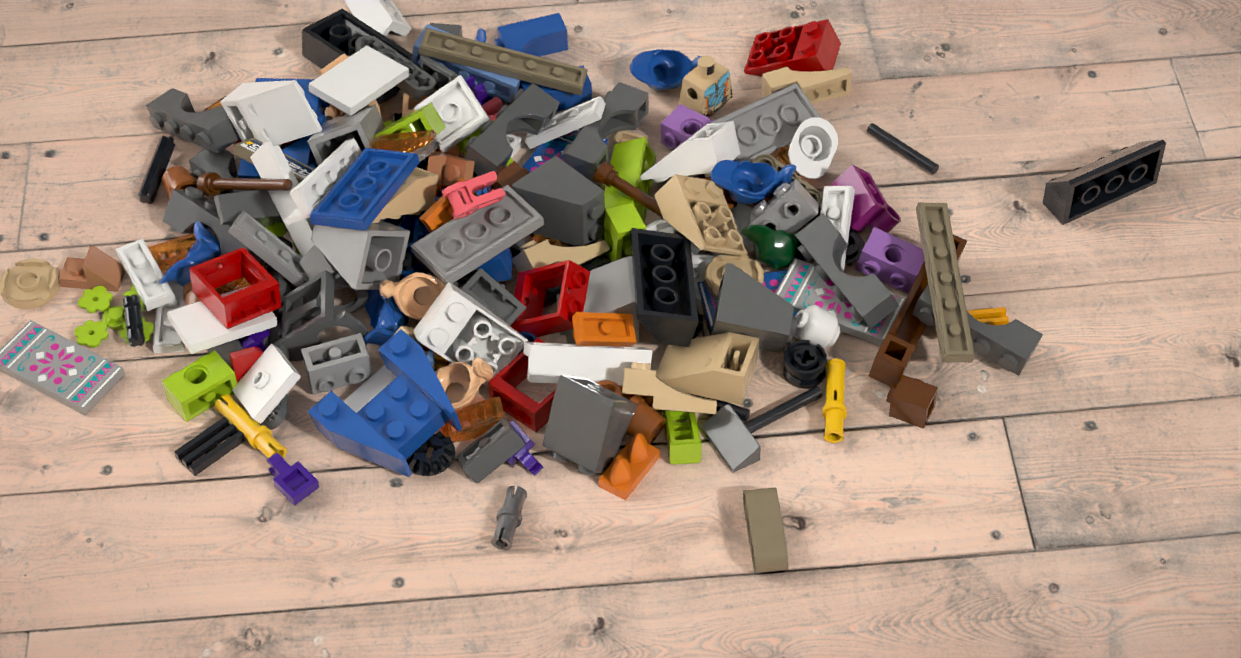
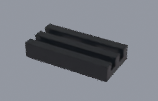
M223 417L174 451L176 459L196 476L243 443L245 438L241 431L238 432L233 424L230 425L228 419ZM231 436L229 439H227L226 441H224L223 443H221L219 446L216 447L217 444H219L220 442H222L223 440H225L227 437ZM206 453V455H204L203 457H201L199 460H197L196 462H194V463L192 464L193 461H195V460L198 459L200 456H202L203 454Z

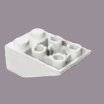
M296 80L242 83L220 101L242 141L254 137L263 143L271 141L272 145L276 146L323 130L317 120L316 113L311 109L304 96V90Z
M734 121L705 125L640 176L641 180L652 179L654 183L663 182L675 174L694 177L695 174H704L705 177H710L711 171L717 163L723 160H734L740 155Z
M450 282L447 283L413 330L417 341L451 363L463 362L472 366L473 359L481 358L492 367L493 377L517 357L524 347V342L528 341L486 307ZM490 380L485 382L484 385L488 387V382Z

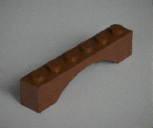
M953 234L957 260L959 262L967 240ZM925 261L897 318L881 344L868 377L890 387L893 384L897 385L902 375H904L928 326L912 315L919 297L928 285Z

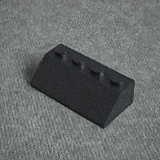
M340 9L302 29V56L321 69L343 54L348 57L355 54L356 40L367 35L378 38L409 61H412V53L344 9ZM394 86L376 99L378 105L396 96L400 88Z
M1163 139L1139 142L1130 147H1124L1107 157H1101L1089 165L1076 168L1074 171L1059 178H1053L1046 183L1043 204L1064 225L1156 184L1166 142Z
M631 228L636 317L659 343L689 347L698 324L690 240L680 234Z

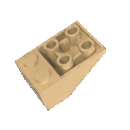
M416 167L372 223H379L380 219L384 218L400 219L401 215L405 214L420 215L421 211H427L435 203L438 175Z
M675 174L654 194L663 219L701 250L738 256L747 255L742 236L736 227L733 214L728 207L721 186L711 180Z
M726 332L692 339L689 347L668 344L657 369L656 376L684 393L742 405L757 367L759 338Z

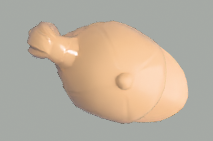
M416 272L404 277L399 282L383 280L379 285L380 295L387 299L393 296L399 309L406 316L421 320L446 285L436 277Z
M481 358L473 359L472 366L463 362H454L435 371L455 412L470 405L477 396L479 387L488 380H491L494 375L492 367Z

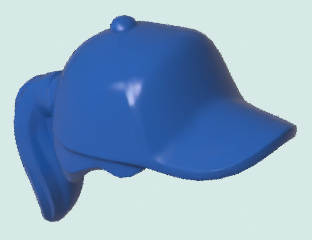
M658 49L644 51L634 57L630 65V71L637 80L647 84L651 89H676L682 84L683 78L698 66V59L702 56H697L692 61L682 52L676 50Z
M723 160L713 167L710 177L714 183L728 190V194L733 201L741 204H755L764 200L771 193H774L781 184L785 182L790 184L792 182V175L797 167L795 165H785L778 172L767 163H753L747 160L742 162Z
M196 221L194 224V235L197 241L190 248L185 259L173 264L165 276L158 280L159 284L174 281L184 288L187 283L191 282L189 268L221 256L219 240L199 221Z
M379 289L368 290V300L364 306L371 318L370 325L374 330L366 334L364 342L382 346L396 333L400 326L407 325L409 316H406L399 309L393 296L387 299L380 295Z

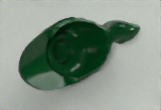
M751 225L739 232L753 243L756 260L774 270L791 265L794 258L808 262L798 250V247L802 245L795 236L798 232L789 234L783 230L774 231L764 225Z

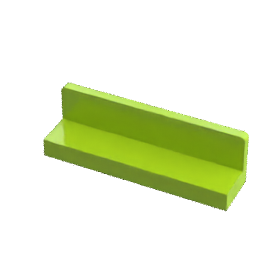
M641 137L615 144L610 164L616 168L615 171L619 173L618 176L647 195H650L652 179L641 180L640 176L655 165L656 154L646 138ZM606 186L604 193L605 209L633 203L645 223L646 207L613 186L610 188Z

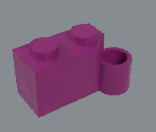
M852 164L830 185L853 186L855 190L850 230L862 232L870 225L872 229L875 227L889 233L901 222L900 216L887 204L870 173Z

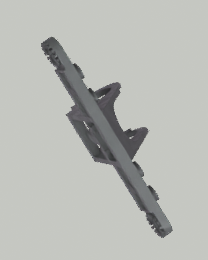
M282 236L277 237L293 250V245L290 241ZM265 262V270L279 283L282 306L272 311L277 317V326L270 328V335L263 339L266 349L272 343L282 351L289 361L303 360L301 349L322 344L318 338L319 333L333 326L349 328L355 334L361 333L364 340L368 333L366 326L349 313L359 310L366 304L368 290L354 289L357 293V298L353 302L336 306L334 305V285L339 284L351 287L340 273L334 276L325 270L291 291V282ZM314 318L305 324L306 319ZM288 393L260 425L273 430L283 422L287 414Z

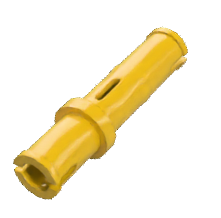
M835 358L830 359L826 363V404L822 409V416L825 419L824 439L829 443L843 441L844 420L847 417V408L844 405L846 363L841 359Z
M230 395L221 396L227 403L226 405L220 399L216 401L215 410L241 431L254 449H259L268 458L275 453L280 454L283 459L285 458L287 448L272 436V431L268 427L261 426Z

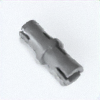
M515 486L508 487L503 507L498 510L496 516L498 523L491 543L500 550L502 549L503 542H505L504 550H509L512 547L516 528L522 522L521 511L527 497V491L517 486L515 495L513 494Z

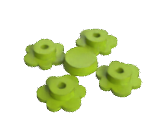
M96 286L93 290H85L83 297L78 300V306L81 309H86L88 313L106 311L103 315V321L94 322L93 320H88L84 325L75 328L74 334L77 337V343L81 346L87 344L90 348L98 347L101 344V340L108 338V328L111 330H121L119 332L120 337L125 339L129 345L124 307L115 306L110 308L109 301L113 299V295L111 292H107L104 286ZM134 286L131 287V291H126L123 295L125 297L126 295L131 296L135 294L139 297ZM139 297L141 311L146 310L142 300ZM142 317L146 342L150 339L149 334L154 332L155 327L152 322H146V319Z

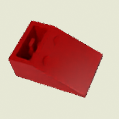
M828 19L812 21L794 27L789 26L772 32H763L755 37L744 73L762 77L764 73L785 67L793 71L803 72L833 70L841 41Z

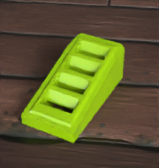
M663 410V417L666 418L664 427L670 463L676 465L701 462L702 443L695 412ZM685 420H688V421H689V422H675V421H685Z

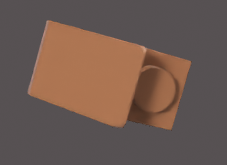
M432 151L428 158L427 171L438 175L437 185L451 186L460 178L465 180L473 178L475 161Z
M90 245L85 259L67 257L59 277L61 287L93 290L96 286H104L107 291L118 292L126 271L120 262L97 247Z

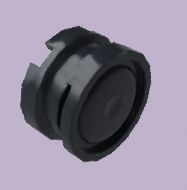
M800 340L790 344L784 352L783 375L786 381L792 386L809 389L822 383L826 374L827 354L824 348L819 344H810V340Z

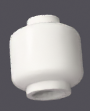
M811 305L796 314L795 317L798 318L795 336L799 341L810 340V344H819L826 348L832 346L838 339L840 326L838 325L837 317L831 312L817 305Z

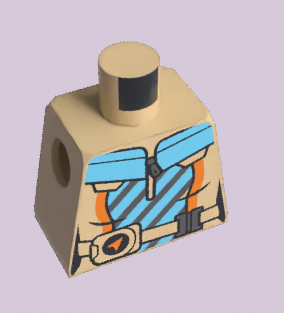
M711 56L700 57L698 59V66L682 80L679 104L710 118L733 98L730 71L715 62Z

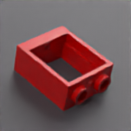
M244 247L189 268L193 293L226 329L282 307L279 283ZM240 278H244L251 285L225 297H222L215 290L217 287Z
M566 260L519 272L514 297L526 306V309L510 327L518 333L530 332L536 337L572 330V316L576 312L584 311L590 271L571 260ZM561 286L557 312L542 316L546 289Z
M537 338V339L534 341V342L545 343V342H543L542 340H540L539 338ZM522 351L488 382L489 398L491 403L536 433L549 420L555 390L539 404L516 388L528 375L529 357L524 355Z

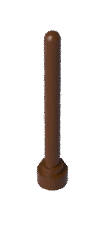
M604 161L599 166L593 177L594 182L602 187L605 185L609 188L613 186L663 218L655 199L618 176L619 173L615 171L616 168L608 162Z
M204 172L197 180V188L203 192V195H217L221 190L288 191L293 186L290 179L221 178L215 172Z

